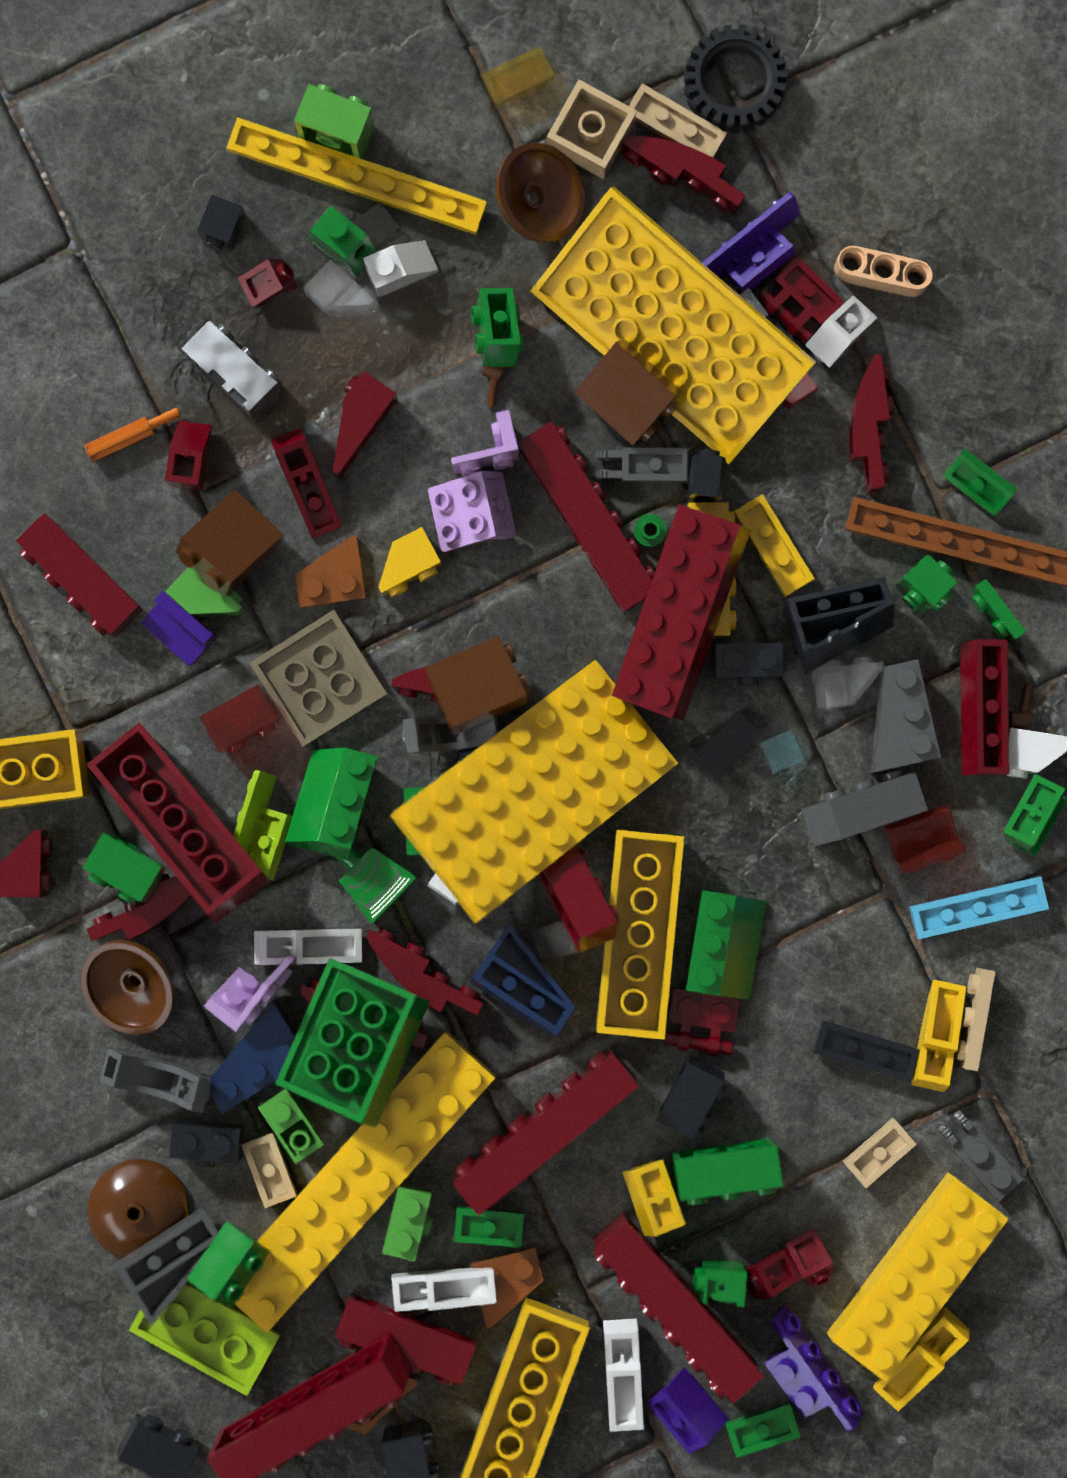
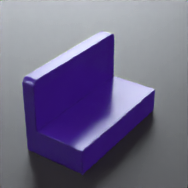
M162 590L154 599L157 603L156 606L142 620L141 624L187 665L192 666L217 637Z
M685 1368L679 1370L667 1386L651 1394L645 1402L688 1454L708 1445L727 1421L726 1415Z

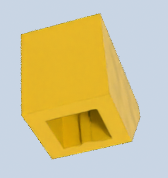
M423 527L392 542L378 586L383 597L387 594H390L391 598L396 597L409 589L408 583L418 578L420 582H424L438 574L437 568L442 566L441 561Z

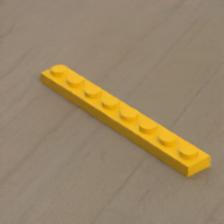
M238 117L227 145V150L230 153L474 235L478 233L487 207V201Z

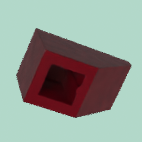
M186 421L178 422L169 447L165 481L170 487L203 491L212 425Z
M34 830L0 863V897H46V891H50L52 886V873L50 870H47V857L52 856L53 842L52 837H47L48 830Z

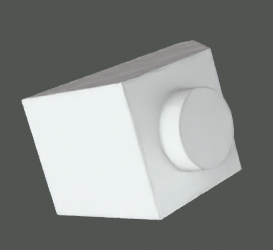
M425 240L392 245L363 258L365 269L378 298L439 272Z
M852 296L823 323L805 346L812 351L817 360L824 362L830 368L870 327L877 317L855 296Z
M1009 728V774L1007 776L1027 779L1028 773H1038L1067 752V736Z

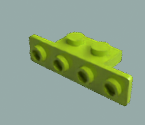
M255 770L247 785L246 798L242 810L237 816V826L233 836L266 877L274 881L293 816L268 809L277 777Z

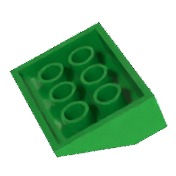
M329 958L275 1084L361 1124L377 1127L430 1000Z

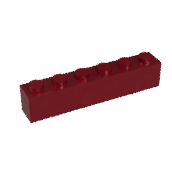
M551 421L518 441V449L622 614L644 602L655 573L650 566L643 567L638 559V556L642 555L641 551L632 538L626 540L620 530L624 525L615 510L609 512L602 502L606 499L604 492L597 482L591 484L585 473L589 470L579 454L573 456L567 445L571 441L561 426L556 428Z

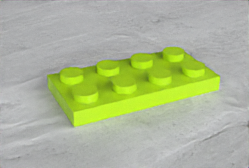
M189 1282L185 1283L178 1295L168 1304L153 1326L148 1323L140 1310L129 1329L130 1332L246 1396L281 1333L272 1328L266 1333L245 1313L234 1307L228 1308L213 1301Z

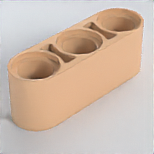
M859 246L845 247L834 264L836 277L845 283L908 297L921 295L932 280V270L926 262ZM843 259H854L858 263L859 269L855 271L846 269L843 265ZM878 265L886 266L890 270L891 276L888 278L879 277L876 274L875 267ZM911 272L918 273L922 277L923 284H911L907 274Z

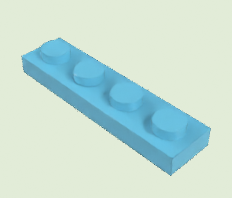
M1034 877L909 906L916 938L923 939L1048 910L1049 906L1042 877Z

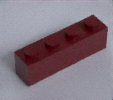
M43 513L16 540L22 547L19 551L20 555L32 566L38 563L46 571L42 576L56 590L62 586L70 594L66 600L79 613L85 609L93 617L89 623L101 635L104 636L108 632L116 638L144 610L46 513Z
M974 639L960 643L962 776H998L1009 774L1007 640Z
M575 845L540 872L538 877L578 953H581L615 939L617 924L620 923L615 907L613 905L608 906L603 897L605 892L598 877L593 878L590 873V863L586 853L583 850L579 851Z
M350 1294L334 1336L341 1339V1345L353 1350H359V1347L364 1348L391 1333L411 1364V1372L422 1374L424 1370L434 1374L435 1380L445 1385L453 1386L455 1382L462 1385L476 1348V1339L405 1312H395L394 1308L357 1294Z

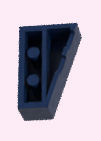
M509 922L470 980V983L551 1038H554L562 1029L575 1006L552 976L543 968L536 959L535 954L526 946Z
M277 1000L268 1007L210 1078V1095L222 1114L277 1080L297 1031Z

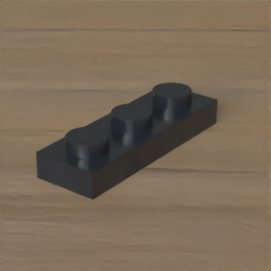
M822 1020L812 1052L911 1082L920 1050Z

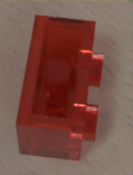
M259 684L200 716L218 752L223 754L228 751L229 755H233L246 748L247 744L245 741L256 735L259 739H262L277 730L275 724L281 722L265 691Z

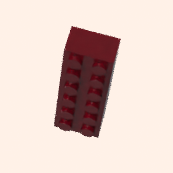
M681 504L678 505L614 687L613 697L673 719L684 720L751 529Z
M140 722L86 764L216 924L270 881Z
M600 1050L587 1061L589 1068L580 1075L577 1071H574L560 1083L563 1089L554 1096L550 1092L545 1094L534 1104L536 1110L528 1117L524 1113L519 1115L508 1125L509 1132L502 1138L496 1134L482 1145L481 1155L476 1159L470 1155L455 1167L456 1175L454 1176L453 1185L478 1216L639 1087L637 1081L612 1050L606 1054L603 1050Z
M624 1212L619 1214L593 1238L595 1246L593 1251L596 1260L606 1271H609L611 1268L614 1269L617 1273V1283L628 1296L631 1297L634 1293L640 1299L638 1302L641 1305L640 1309L653 1323L657 1319L662 1323L661 1328L667 1340L675 1348L681 1345L685 1349L684 1354L687 1357L685 1358L698 1374L704 1371L708 1375L706 1377L709 1381L708 1385L721 1400L727 1397L734 1404L764 1377L758 1362L709 1307L703 1304L701 1298Z
M391 1333L220 1429L207 1460L219 1478H259L261 1474L268 1470L270 1473H274L285 1466L291 1457L297 1454L299 1457H302L311 1452L316 1447V1443L325 1438L333 1440L344 1432L346 1426L356 1421L357 1424H361L368 1420L374 1414V1411L383 1405L388 1408L398 1403L404 1396L412 1366Z

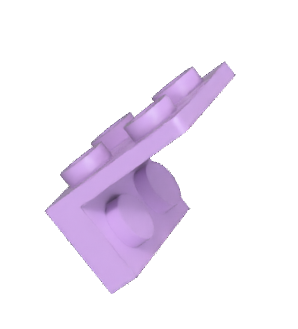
M509 410L497 412V422L491 424L495 448L451 458L455 475L462 474V477L491 466H494V470H502L514 466L513 461L519 460L518 446Z
M480 471L428 489L442 552H449L488 539H509L517 536L503 472Z
M290 954L263 984L239 967L211 996L204 1007L235 1032L245 1022L251 1025L262 1010L277 995L276 991L278 988H281L293 973L289 966L295 960V957Z

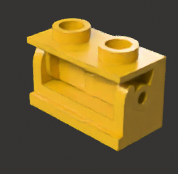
M652 1160L622 1171L644 1236L655 1237L686 1225L663 1160Z

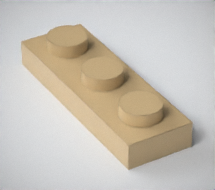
M643 83L629 104V107L637 111L636 122L667 140L695 148L713 158L727 136L725 131Z
M976 968L975 974H970L967 993L971 994L970 1005L964 1008L961 1021L962 1027H966L964 1039L959 1040L956 1051V1060H960L959 1067L978 1071L995 971Z

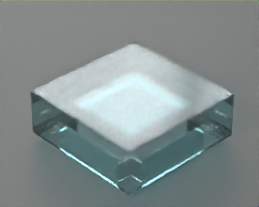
M791 730L760 743L773 774L804 760Z

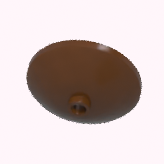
M536 142L517 147L503 159L497 172L495 189L499 208L508 224L521 236L539 243L554 242L569 235L580 222L585 205L583 183L571 160L557 148ZM527 194L531 197V202L528 200Z
M113 940L95 948L85 959L80 977L82 993L89 1008L104 1024L125 1034L141 1035L158 1029L169 1018L175 1003L173 980L163 962L149 949L131 941Z
M148 1159L126 1160L108 1169L95 1183L88 1201V1221L93 1235L104 1249L119 1258H124L189 1216L188 1196L180 1179L166 1166ZM131 1207H136L140 1210V1217L138 1219H133L129 1215Z

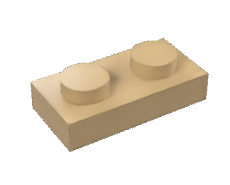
M891 1118L842 1162L859 1182L867 1188L917 1144L894 1118Z
M274 1132L241 1145L264 1208L298 1195Z

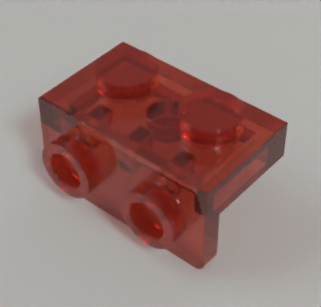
M947 804L884 826L893 860L902 873L919 872L925 866L939 861H950L957 855L965 852L964 845L957 835L951 809Z

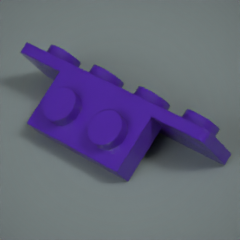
M789 192L783 198L775 201L767 211L757 219L750 221L742 231L731 240L724 242L716 252L701 262L720 279L726 276L746 294L796 254L794 246L779 233L801 213L796 197Z
M787 1305L781 1306L770 1320V1323L787 1347L769 1356L764 1364L803 1419L830 1406L848 1432L855 1430L864 1415L859 1402L850 1395L841 1382L837 1371L831 1368L821 1354L817 1343L812 1341L803 1329L797 1315L792 1313Z

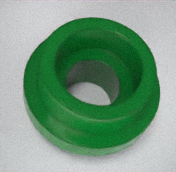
M655 514L641 516L634 525V537L639 544L645 547L660 545L667 534L664 520ZM646 525H654L657 530L656 534L653 536L646 535L644 532Z

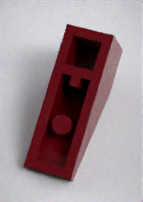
M365 371L359 377L354 375L344 389V392L347 394L344 397L333 472L340 480L398 401L397 394Z
M302 427L271 439L274 452L311 538L314 539L343 527Z

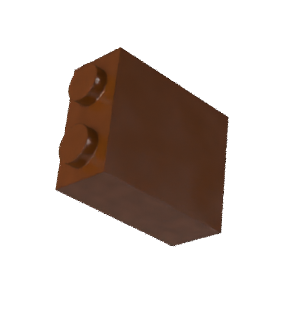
M625 339L614 343L574 393L629 443L635 445L641 440L646 443L659 429L655 425L662 415L668 418L680 405L676 399L682 391Z
M234 490L181 537L175 553L178 554L179 559L185 566L193 568L203 577L204 582L210 589L218 591L225 597L278 548L284 534Z
M496 636L425 667L427 680L453 736L527 704L526 693L530 691V687L523 673L517 675L512 664L516 662L515 654L509 643L503 645L500 636Z

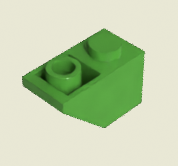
M187 568L165 591L193 617L239 616L245 612L239 605L243 599L234 590L223 597L218 591L210 589L204 582L203 577L193 568Z
M284 1088L258 1107L295 1164L324 1145L308 1111L294 1092Z

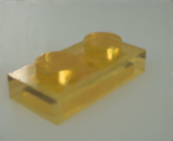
M541 46L481 74V79L495 107H498L554 80L555 74Z

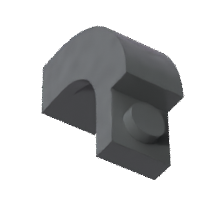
M508 712L454 736L445 717L403 719L402 740L406 746L407 753H411V755L477 748L509 725Z
M112 1048L107 1049L99 1081L113 1088L156 1096L199 1113H203L205 1103L209 1100L211 1093V1079L207 1078L208 1074L146 1055Z

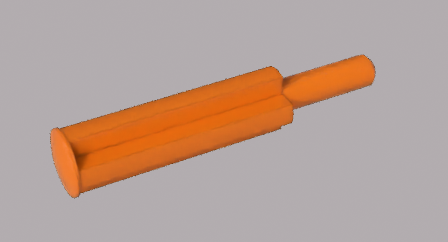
M174 408L150 420H147L146 416L85 444L86 453L94 463L154 435L153 429L180 417L181 413L178 408Z

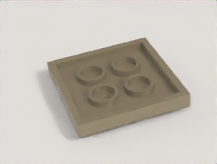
M332 610L249 663L303 748L388 695L335 610Z

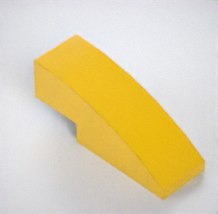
M939 980L932 981L917 1046L920 1052L911 1085L944 1092L950 1086L954 1053L958 1049L966 986Z
M944 1307L935 1316L887 1382L879 1378L874 1384L873 1389L899 1411L945 1368V1362L969 1341L970 1329L950 1310Z

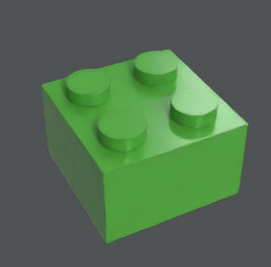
M308 84L294 119L299 138L360 159L364 158L375 129L372 109L368 107L366 101L355 96H350L349 99L339 96L336 90L323 84H319L318 87Z

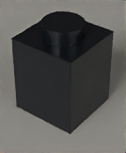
M211 195L197 230L201 240H204L203 244L220 252L223 248L232 251L246 217L243 206Z

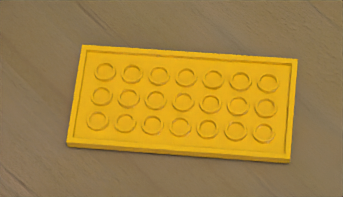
M614 186L610 187L530 290L531 293L603 355L609 351L615 342L625 339L682 391L676 399L680 405L672 415L708 447L719 451L720 456L725 457L728 464L736 458L816 363L814 359Z
M596 659L390 815L475 924L678 764L632 704L612 696L616 684Z

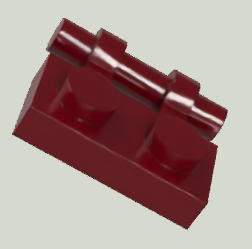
M798 256L773 281L781 291L774 296L766 288L757 297L766 305L765 310L771 316L775 314L787 326L786 331L792 336L796 335L803 343H806L813 335L805 326L810 319L821 327L845 302ZM789 298L802 310L797 317L783 305Z
M673 988L668 1022L680 1023L679 1033L666 1031L664 1045L676 1046L677 1050L686 1052L688 1049L706 1051L707 1055L716 1057L718 1054L731 1055L733 1042L720 1040L721 1030L735 1032L740 999ZM691 1025L710 1028L709 1038L690 1035Z

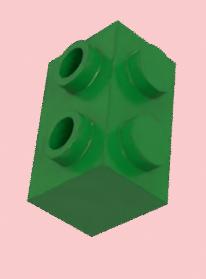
M480 288L477 304L471 307L472 326H477L478 330L474 340L475 353L481 354L482 367L515 366L518 353H523L524 337L523 333H519L518 328L520 310L519 305H515L513 288Z
M927 554L907 572L895 587L904 594L902 600L908 607L915 612L920 610L922 613H925L931 608L936 611L943 607L955 594L951 588L957 581L952 577L954 575L953 570L941 560L937 563Z

